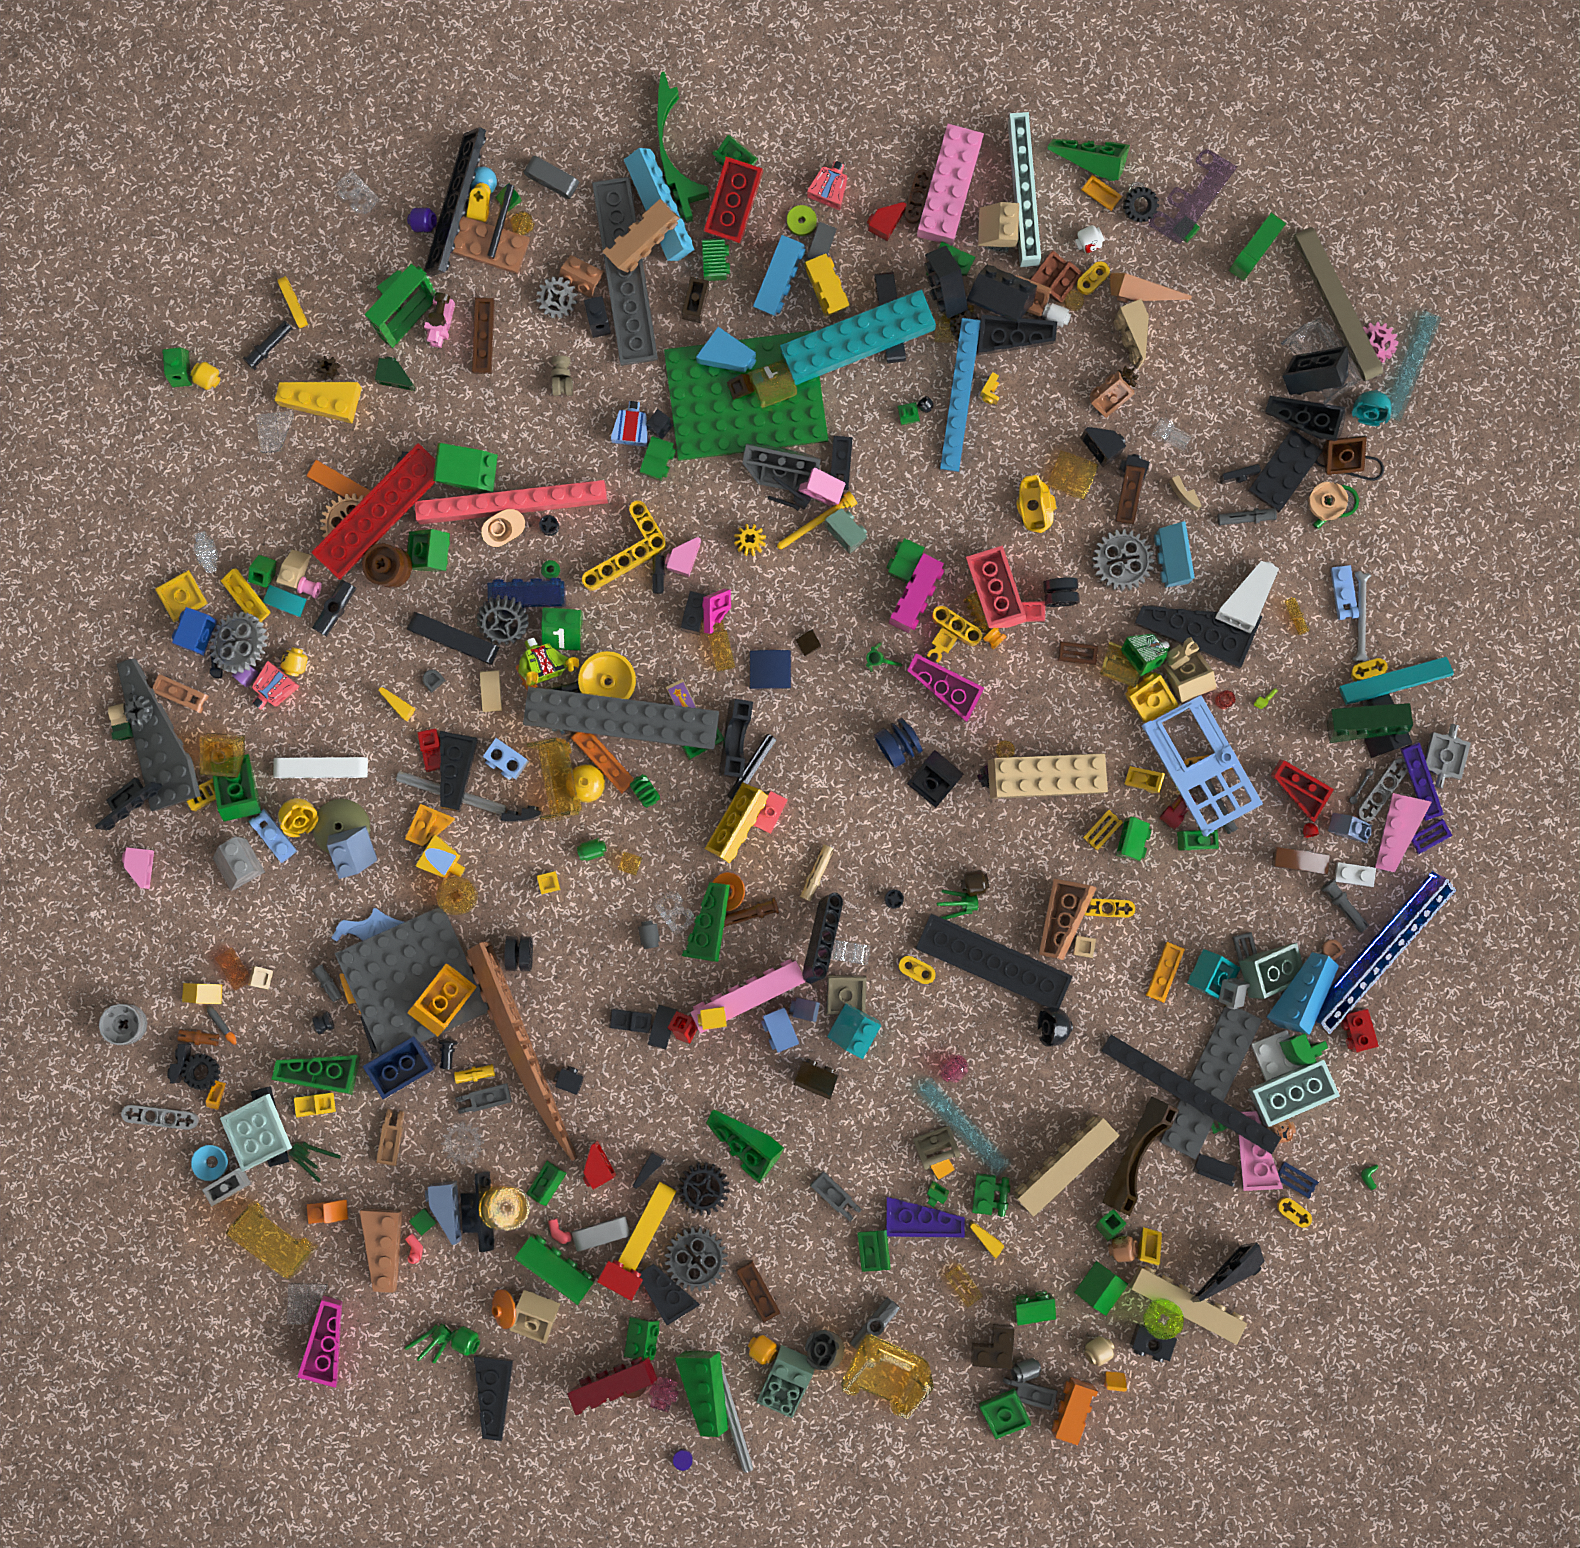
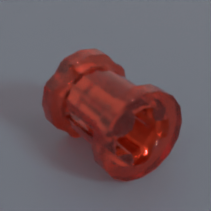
M1229 690L1219 693L1215 698V704L1220 709L1231 707L1236 700L1234 693ZM1224 696H1226V699H1229V702L1226 704L1225 701L1221 700Z

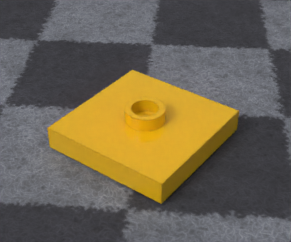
M189 570L155 588L173 622L179 621V616L182 611H185L186 607L198 610L208 604Z

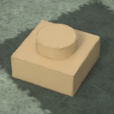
M1076 936L1073 955L1093 958L1096 939Z
M252 966L248 985L269 990L273 971Z

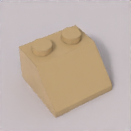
M999 202L979 209L978 246L1016 248L1018 242L1019 203Z
M1198 651L1188 656L1190 660L1176 670H1173L1169 663L1163 664L1173 691L1181 703L1217 689L1214 671Z
M524 1290L516 1307L515 1323L510 1328V1331L546 1344L560 1303L541 1297L534 1292Z

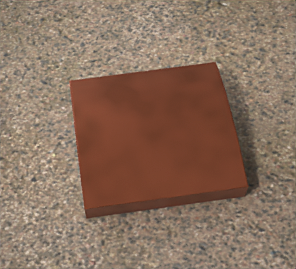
M1052 250L1029 280L1051 288L1050 297L1062 303L1083 272L1070 261L1066 262Z

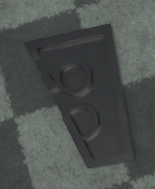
M654 1263L639 1272L641 1274L640 1278L643 1279V1286L666 1325H669L700 1305Z

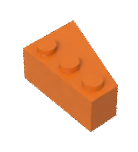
M1070 1377L1069 1382H1065L1063 1393H1065L1064 1400H1060L1057 1412H1059L1057 1420L1053 1421L1051 1431H1053L1056 1439L1078 1445L1086 1426L1087 1413H1090L1092 1410V1406H1090L1092 1397H1096L1098 1391L1093 1384Z

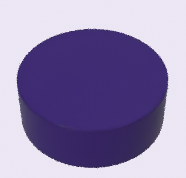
M686 1449L678 1450L673 1457L675 1468L685 1471L691 1467L693 1462L692 1454Z

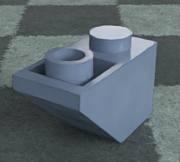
M1333 813L1328 831L1341 837L1368 843L1372 825L1354 816Z

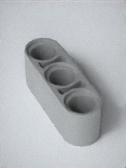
M626 1216L571 1232L577 1252L631 1235Z

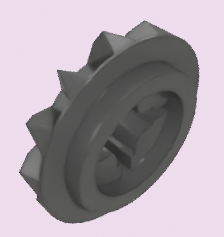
M133 695V697L127 699L128 702L124 705L125 712L123 714L127 718L126 721L132 725L142 726L152 717V704L145 696ZM136 706L139 708H143L138 712V714L133 713V711L136 709Z

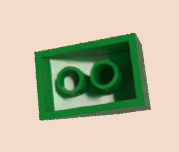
M438 443L433 481L479 494L493 492L498 455L483 450Z
M249 754L211 763L217 809L223 822L262 813Z

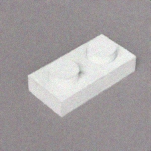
M1337 862L1334 879L1340 883L1374 887L1376 868Z

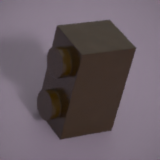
M690 276L681 312L682 319L701 323L710 288L708 280Z

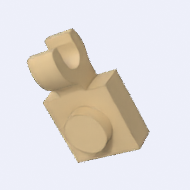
M1189 637L1184 641L1183 647L1179 644L1170 650L1166 659L1171 668L1176 670L1189 661L1188 656L1197 652L1199 647Z

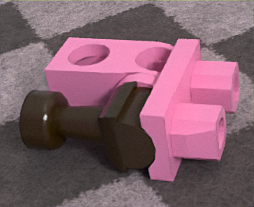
M436 292L433 299L435 310L428 315L429 323L425 322L424 328L427 331L426 340L430 342V346L442 348L443 339L448 340L449 338L448 331L455 302L453 299H450L449 295Z

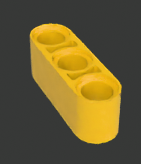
M938 606L934 609L932 620L936 625L951 632L969 646H975L980 642L982 632L979 628L945 606ZM942 611L945 613L946 618L939 620L936 618V613ZM959 622L962 629L959 631L954 630L952 623ZM968 633H976L978 639L976 641L969 640Z

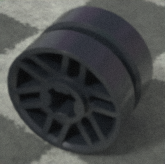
M1055 578L1043 582L1044 592L1050 593L1044 596L1046 607H1065L1080 603L1079 593L1075 592L1079 589L1078 578Z
M517 936L506 937L504 953L506 971H517L519 963L521 972H531L533 963L532 936H521L520 943Z

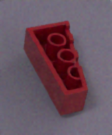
M640 1356L631 1360V1363L628 1365L621 1363L614 1366V1370L609 1372L607 1369L597 1372L595 1377L590 1378V1375L579 1379V1383L567 1393L575 1416L583 1413L588 1406L591 1409L599 1407V1405L607 1401V1398L611 1402L623 1396L625 1391L628 1395L652 1385L657 1380V1376L650 1358L642 1359Z

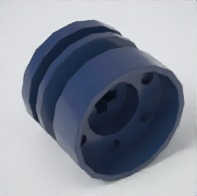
M902 717L897 720L900 729L895 723H891L892 734L885 728L874 734L879 748L894 769L906 762L903 753L906 752L908 756L913 758L915 755L912 748L917 754L923 751L917 734Z

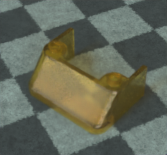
M557 737L527 743V748L539 751L550 815L540 816V820L556 822L579 815V812L582 810V804L580 799L577 798L570 760V743L566 742L565 739Z
M256 1200L243 1210L225 1233L284 1278L290 1279L301 1272L319 1246L317 1244L311 1246L312 1243L304 1237L302 1239H295L265 1217V1208Z

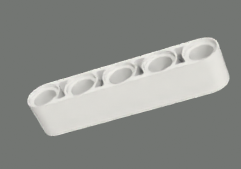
M364 757L274 758L273 778H367L368 758Z

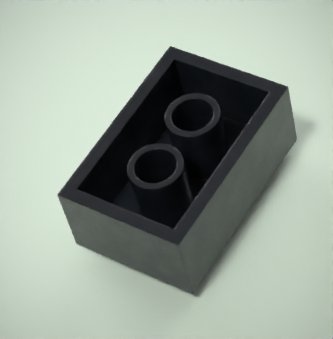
M947 246L925 254L926 263H924V266L929 274L927 281L932 288L930 295L933 301H937L939 311L941 313L944 312L947 319L967 311L968 306L961 269Z

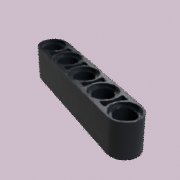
M894 272L874 274L877 299L879 301L878 306L898 299ZM904 342L885 350L887 364L906 361Z
M417 612L413 613L407 630L490 665H493L500 648L497 645Z
M835 892L823 897L818 903L802 972L803 979L809 984L824 979L828 972L843 906L841 895Z

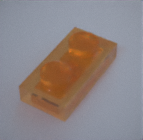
M233 948L228 949L215 958L235 991L248 984L250 975Z

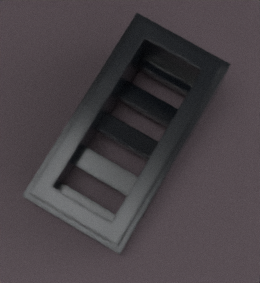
M654 1151L651 1152L633 1187L635 1189L640 1187L664 1163L666 1158Z

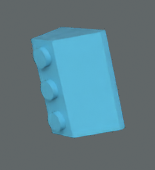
M1186 522L1159 528L1154 535L1155 545L1159 546L1160 553H1157V560L1159 564H1162L1163 571L1160 572L1161 582L1165 583V588L1189 584L1195 576Z

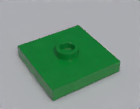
M1015 1389L979 1403V1408L995 1439L1031 1426V1420Z

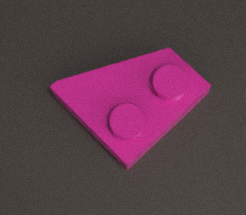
M724 588L703 597L704 633L712 634L714 631L713 625L720 623L724 615L731 609V589Z

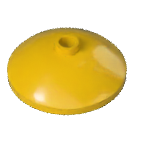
M604 651L592 655L584 662L579 672L578 684L582 694L629 699L636 686V675L631 663L624 656L615 652ZM608 678L612 680L610 685L605 684V680Z

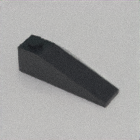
M1385 694L1363 700L1362 704L1364 707L1394 704L1390 694ZM1409 733L1364 738L1371 758L1412 744Z

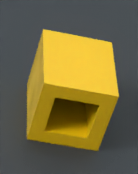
M725 1007L700 1010L701 1014H697L698 1024L703 1026V1030L727 1027Z

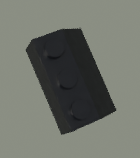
M987 264L978 273L967 301L1017 323L1033 305L1037 285Z
M1347 346L1294 355L1282 376L1289 395H1302L1306 392H1320L1324 389H1338L1342 387L1348 377Z

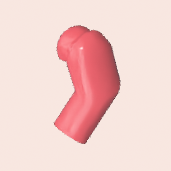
M557 1218L548 1220L553 1239L561 1244L571 1241V1233L563 1232L559 1229Z
M412 1233L405 1240L411 1247L407 1260L410 1264H415L422 1257L423 1246Z

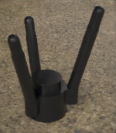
M774 476V481L795 495L792 500L795 504L772 496H768V499L792 507L797 511L800 508L805 510L812 497L800 491H795Z

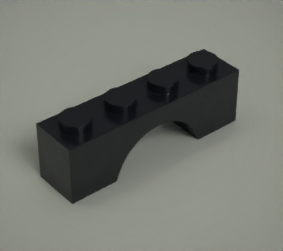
M741 699L729 700L719 776L736 779L743 778L745 764L744 738L748 724L751 721L752 701Z

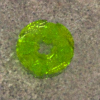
M1160 1298L1148 1305L1143 1315V1322L1147 1331L1155 1338L1167 1340L1175 1337L1182 1331L1184 1316L1180 1307L1173 1301ZM1161 1314L1169 1317L1166 1324L1158 1321L1161 1318Z

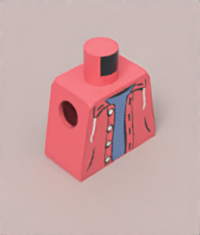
M834 161L831 169L822 167L807 191V198L841 210L847 184V176L842 174L844 164Z
M267 661L252 686L259 693L252 703L259 709H262L267 702L278 706L297 690L299 685L275 665Z

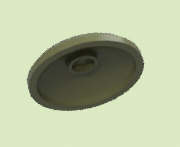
M335 799L327 802L317 811L318 822L312 830L318 846L323 851L329 853L327 847L329 835L365 825L368 834H370V820L366 811L356 802L348 799ZM338 823L342 825L340 830L336 829Z

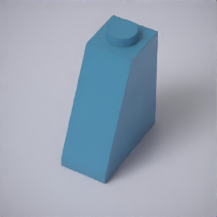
M720 327L715 330L696 356L697 363L701 365L743 373L747 369H752L756 363V353Z

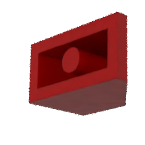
M901 202L877 209L876 213H872L868 218V231L888 241L906 210V203Z

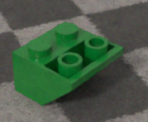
M1047 1291L1035 1292L1034 1296L1019 1294L1016 1295V1299H1012L1017 1326L1056 1320L1055 1298L1051 1293H1047Z

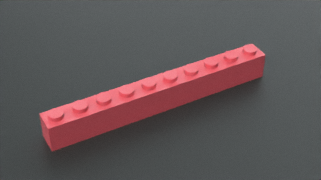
M600 480L416 501V520L421 525L491 517L506 509L527 513L608 503L605 481Z

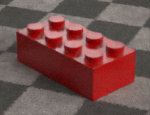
M729 157L725 158L704 228L705 232L742 243L764 171L763 168Z

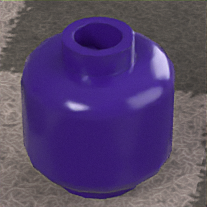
M416 207L411 210L407 217V222L414 232L429 233L436 227L437 217L430 208Z

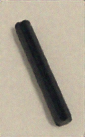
M766 734L744 768L743 778H738L727 794L728 798L733 800L741 784L749 783L775 743V737Z

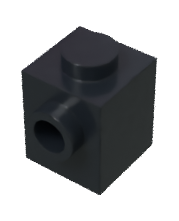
M1137 454L1128 455L1120 463L1118 469L1121 471L1120 477L1124 478L1127 464L1145 467L1144 481L1150 462L1143 460V457Z
M567 1066V1069L557 1070L554 1077L555 1087L577 1095L585 1075L577 1073V1068Z

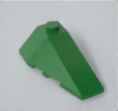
M717 1110L711 1111L706 1122L721 1142L726 1141L731 1149L729 1153L732 1156L737 1155L742 1161L741 1168L758 1183L765 1178L784 1150V1147L771 1136Z

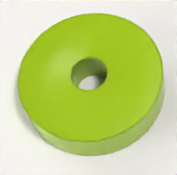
M798 205L789 211L787 226L794 235L807 236L816 228L817 217L810 207ZM803 218L805 222L799 223L798 220Z

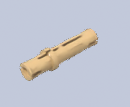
M823 844L812 872L805 880L807 882L800 895L802 899L811 902L817 886L819 887L821 884V877L835 849Z

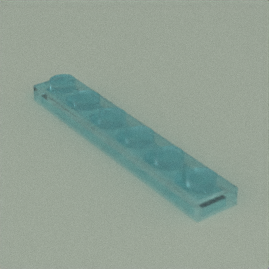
M1423 311L1389 395L1392 406L1390 418L1401 421L1442 318L1427 311Z
M931 1077L917 1090L997 1177L1011 1164Z

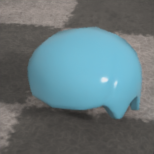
M486 166L475 168L474 172L476 175L470 188L473 189L480 182L486 183L492 193L497 186L495 173Z

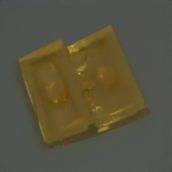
M1060 451L1047 486L1066 492L1069 496L1085 500L1098 469V464L1074 454Z
M1109 642L1100 674L1136 688L1140 677L1139 673L1122 653V646Z

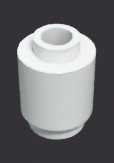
M1047 303L1042 318L1047 321H1058L1057 326L1063 327L1064 324L1068 325L1071 314H1069V309Z

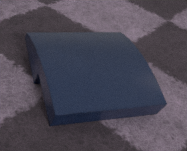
M791 650L750 651V689H791Z

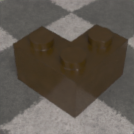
M993 1324L992 1344L972 1342V1366L1012 1369L1015 1332L1013 1326Z

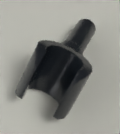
M210 655V674L213 678L221 679L223 669L217 668V664L213 662L215 658Z

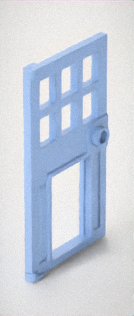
M1202 695L1142 725L1143 730L1155 748L1204 837L1263 804ZM1187 709L1191 710L1214 751V754L1189 767H1186L1162 725L1164 721ZM1232 767L1240 783L1229 788L1221 773ZM1216 776L1224 791L1212 796L1205 781ZM1200 785L1207 800L1196 805L1188 790ZM1241 787L1245 789L1251 802L1242 807L1239 806L1232 794L1233 791ZM1227 796L1235 811L1224 816L1216 801ZM1211 804L1218 820L1207 824L1199 810Z

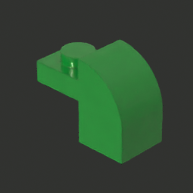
M1305 1033L1293 1035L1279 1042L1287 1060L1298 1066L1317 1063L1315 1058L1321 1056L1322 1051L1328 1049L1326 1041L1309 1044Z

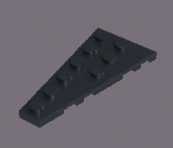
M1143 605L1134 624L1184 645V641L1187 638L1191 637L1194 644L1196 643L1199 647L1198 652L1240 669L1263 616H1259L1251 633H1248L1215 619L1218 612L1169 609L1166 607Z

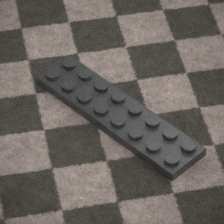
M1225 1005L1189 1082L1219 1100L1224 1101L1262 1019L1240 1008L1229 1009ZM1180 1099L1176 1106L1179 1112L1173 1125L1164 1131L1160 1142L1196 1160L1214 1119Z

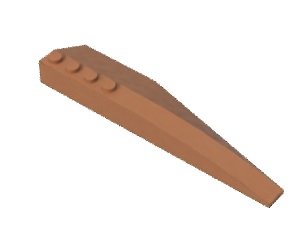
M481 942L467 950L466 960L468 965L474 968V980L477 985L480 984L482 1000L484 1003L487 1002L490 1008L487 1010L491 1021H495L517 1074L539 1114L572 1161L576 1160V1153L491 942Z

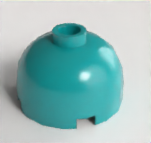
M1378 390L1366 391L1355 400L1352 416L1353 418L1355 416L1359 418V423L1369 426H1379L1384 421L1386 424L1391 417V401L1388 396Z

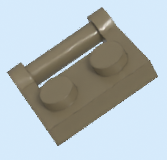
M949 1125L913 1139L924 1170L929 1169L931 1165L952 1157H961ZM948 1147L952 1148L949 1151L943 1152L930 1158H926L927 1155L933 1154Z

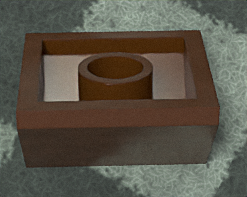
M1367 436L1338 438L1337 441L1327 440L1322 447L1326 475L1364 471Z

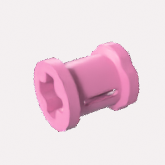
M302 577L299 581L297 592L312 595L313 598L317 599L322 583H315L307 580L306 577Z

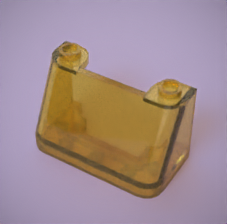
M866 1335L861 1341L841 1382L842 1392H845L847 1395L855 1396L859 1393L860 1389L890 1401L892 1412L896 1416L907 1420L934 1389L930 1365L924 1358L873 1335Z

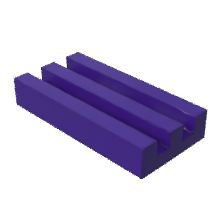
M1441 819L1417 832L1411 842L1417 850V854H1420L1453 835L1445 821ZM1439 825H1442L1441 829L1433 832L1432 834L1422 838L1419 841H1416V838H1418L1419 836L1427 833L1428 831L1436 828ZM1444 831L1446 832V835L1420 848V844Z

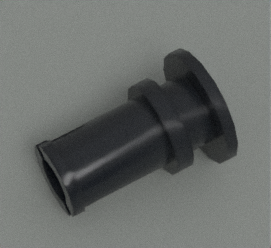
M452 1039L439 1040L438 1043L442 1044V1047H440V1069H452L453 1052H455L453 1047L458 1042Z

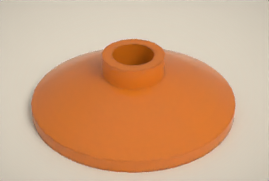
M726 872L718 875L712 883L730 885L729 890L732 889V894L728 895L726 911L736 909L742 903L745 895V887L741 878L734 873Z
M500 1289L493 1296L492 1314L497 1324L503 1329H509L514 1325L516 1309L510 1293Z

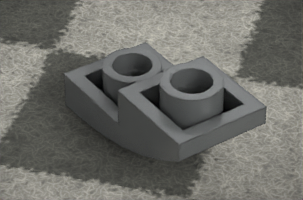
M819 221L806 259L811 260L823 254L828 256L837 228Z

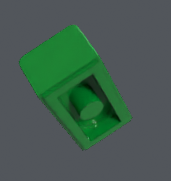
M1201 830L1177 832L1178 851L1219 849L1218 830H1214V832L1205 837L1202 835Z

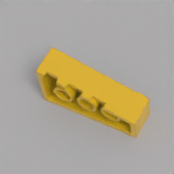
M279 382L274 401L281 407L352 424L362 387L358 382Z

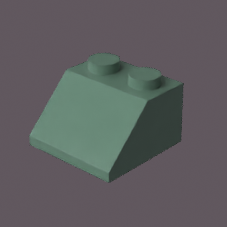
M841 508L825 519V528L851 554L867 540V531L861 524L857 525L853 521L855 518L848 510L844 511Z

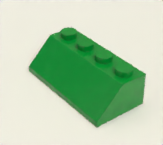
M532 1234L514 1259L576 1305H579L595 1282L593 1279L594 1275L586 1269L583 1271L577 1267L578 1263L570 1257L568 1259L561 1255L562 1251L557 1247L548 1246L545 1243L546 1239L539 1234L536 1236Z

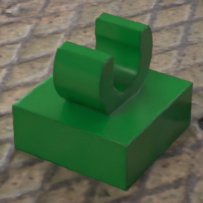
M916 402L897 406L901 426L920 422Z
M932 1181L927 1191V1195L930 1196L927 1204L932 1207L936 1205L937 1201L944 1204L949 1190Z

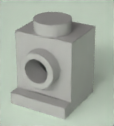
M1237 978L1224 979L1222 981L1219 1002L1225 1004L1229 1009H1237L1244 1006L1246 991L1250 984Z

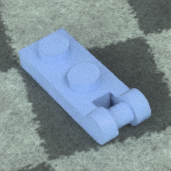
M1351 565L1331 568L1338 620H1345L1346 617L1358 618L1359 610L1356 604ZM1349 604L1350 609L1345 610L1343 605Z
M263 809L262 813H259L260 815L256 818H251L249 823L278 860L283 863L296 853L297 850L268 812ZM265 820L268 825L262 828L260 823Z

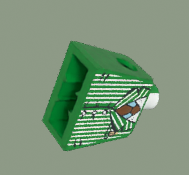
M1153 634L1127 637L1121 651L1139 675L1142 676L1163 664L1168 654L1167 652L1170 651V645L1166 641L1160 643Z

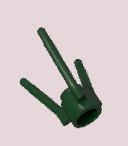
M306 1142L303 1144L295 1143L289 1152V1156L294 1158L293 1160L317 1182H320L321 1179L304 1163L305 1161L313 1168H318L315 1163L307 1158L310 1154L308 1149L338 1159L341 1158L338 1154L309 1145Z

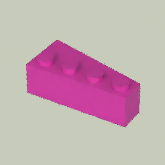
M923 553L911 580H909L902 597L899 599L890 617L889 624L907 633L911 629H916L919 620L916 618L919 612L924 613L928 605L925 601L928 596L932 597L936 589L934 583L936 579H941L945 571L942 569L944 563Z
M323 1296L297 1376L298 1378L336 1388L338 1383L342 1317L341 1300Z

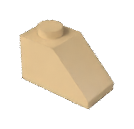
M292 549L282 563L276 582L281 586L297 590L300 579L305 575L311 555Z

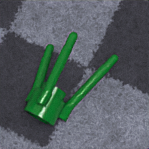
M878 642L874 647L872 646L871 651L866 656V667H868L870 672H873L872 666H879L882 663L899 667L903 666L902 663L884 659L883 654L877 651L881 646V642Z
M943 889L942 893L964 898H961V901L936 903L937 906L961 905V908L965 909L941 917L945 920L965 914H972V911H978V897L968 896L967 893Z
M441 1323L439 1326L436 1324L431 1330L405 1346V1350L433 1334L431 1337L434 1340L416 1360L420 1361L436 1343L439 1345L442 1343L432 1360V1363L435 1364L450 1341L452 1332L444 1324Z

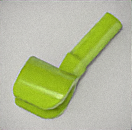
M1274 688L1265 699L1259 696L1254 706L1263 709L1278 690Z

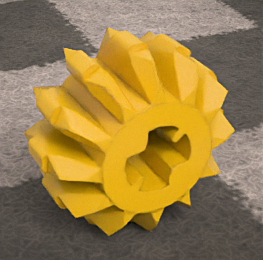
M745 524L746 530L744 531L740 527L738 529L740 534L734 535L738 539L734 542L735 546H739L738 552H742L745 549L744 556H747L749 551H751L752 556H755L754 550L761 553L762 549L759 546H766V543L762 541L766 539V535H760L763 532L762 528L755 531V524H753L752 529H749V525ZM747 537H749L750 539H751L752 537H754V538H753L754 543H751V542L746 543V542H747Z

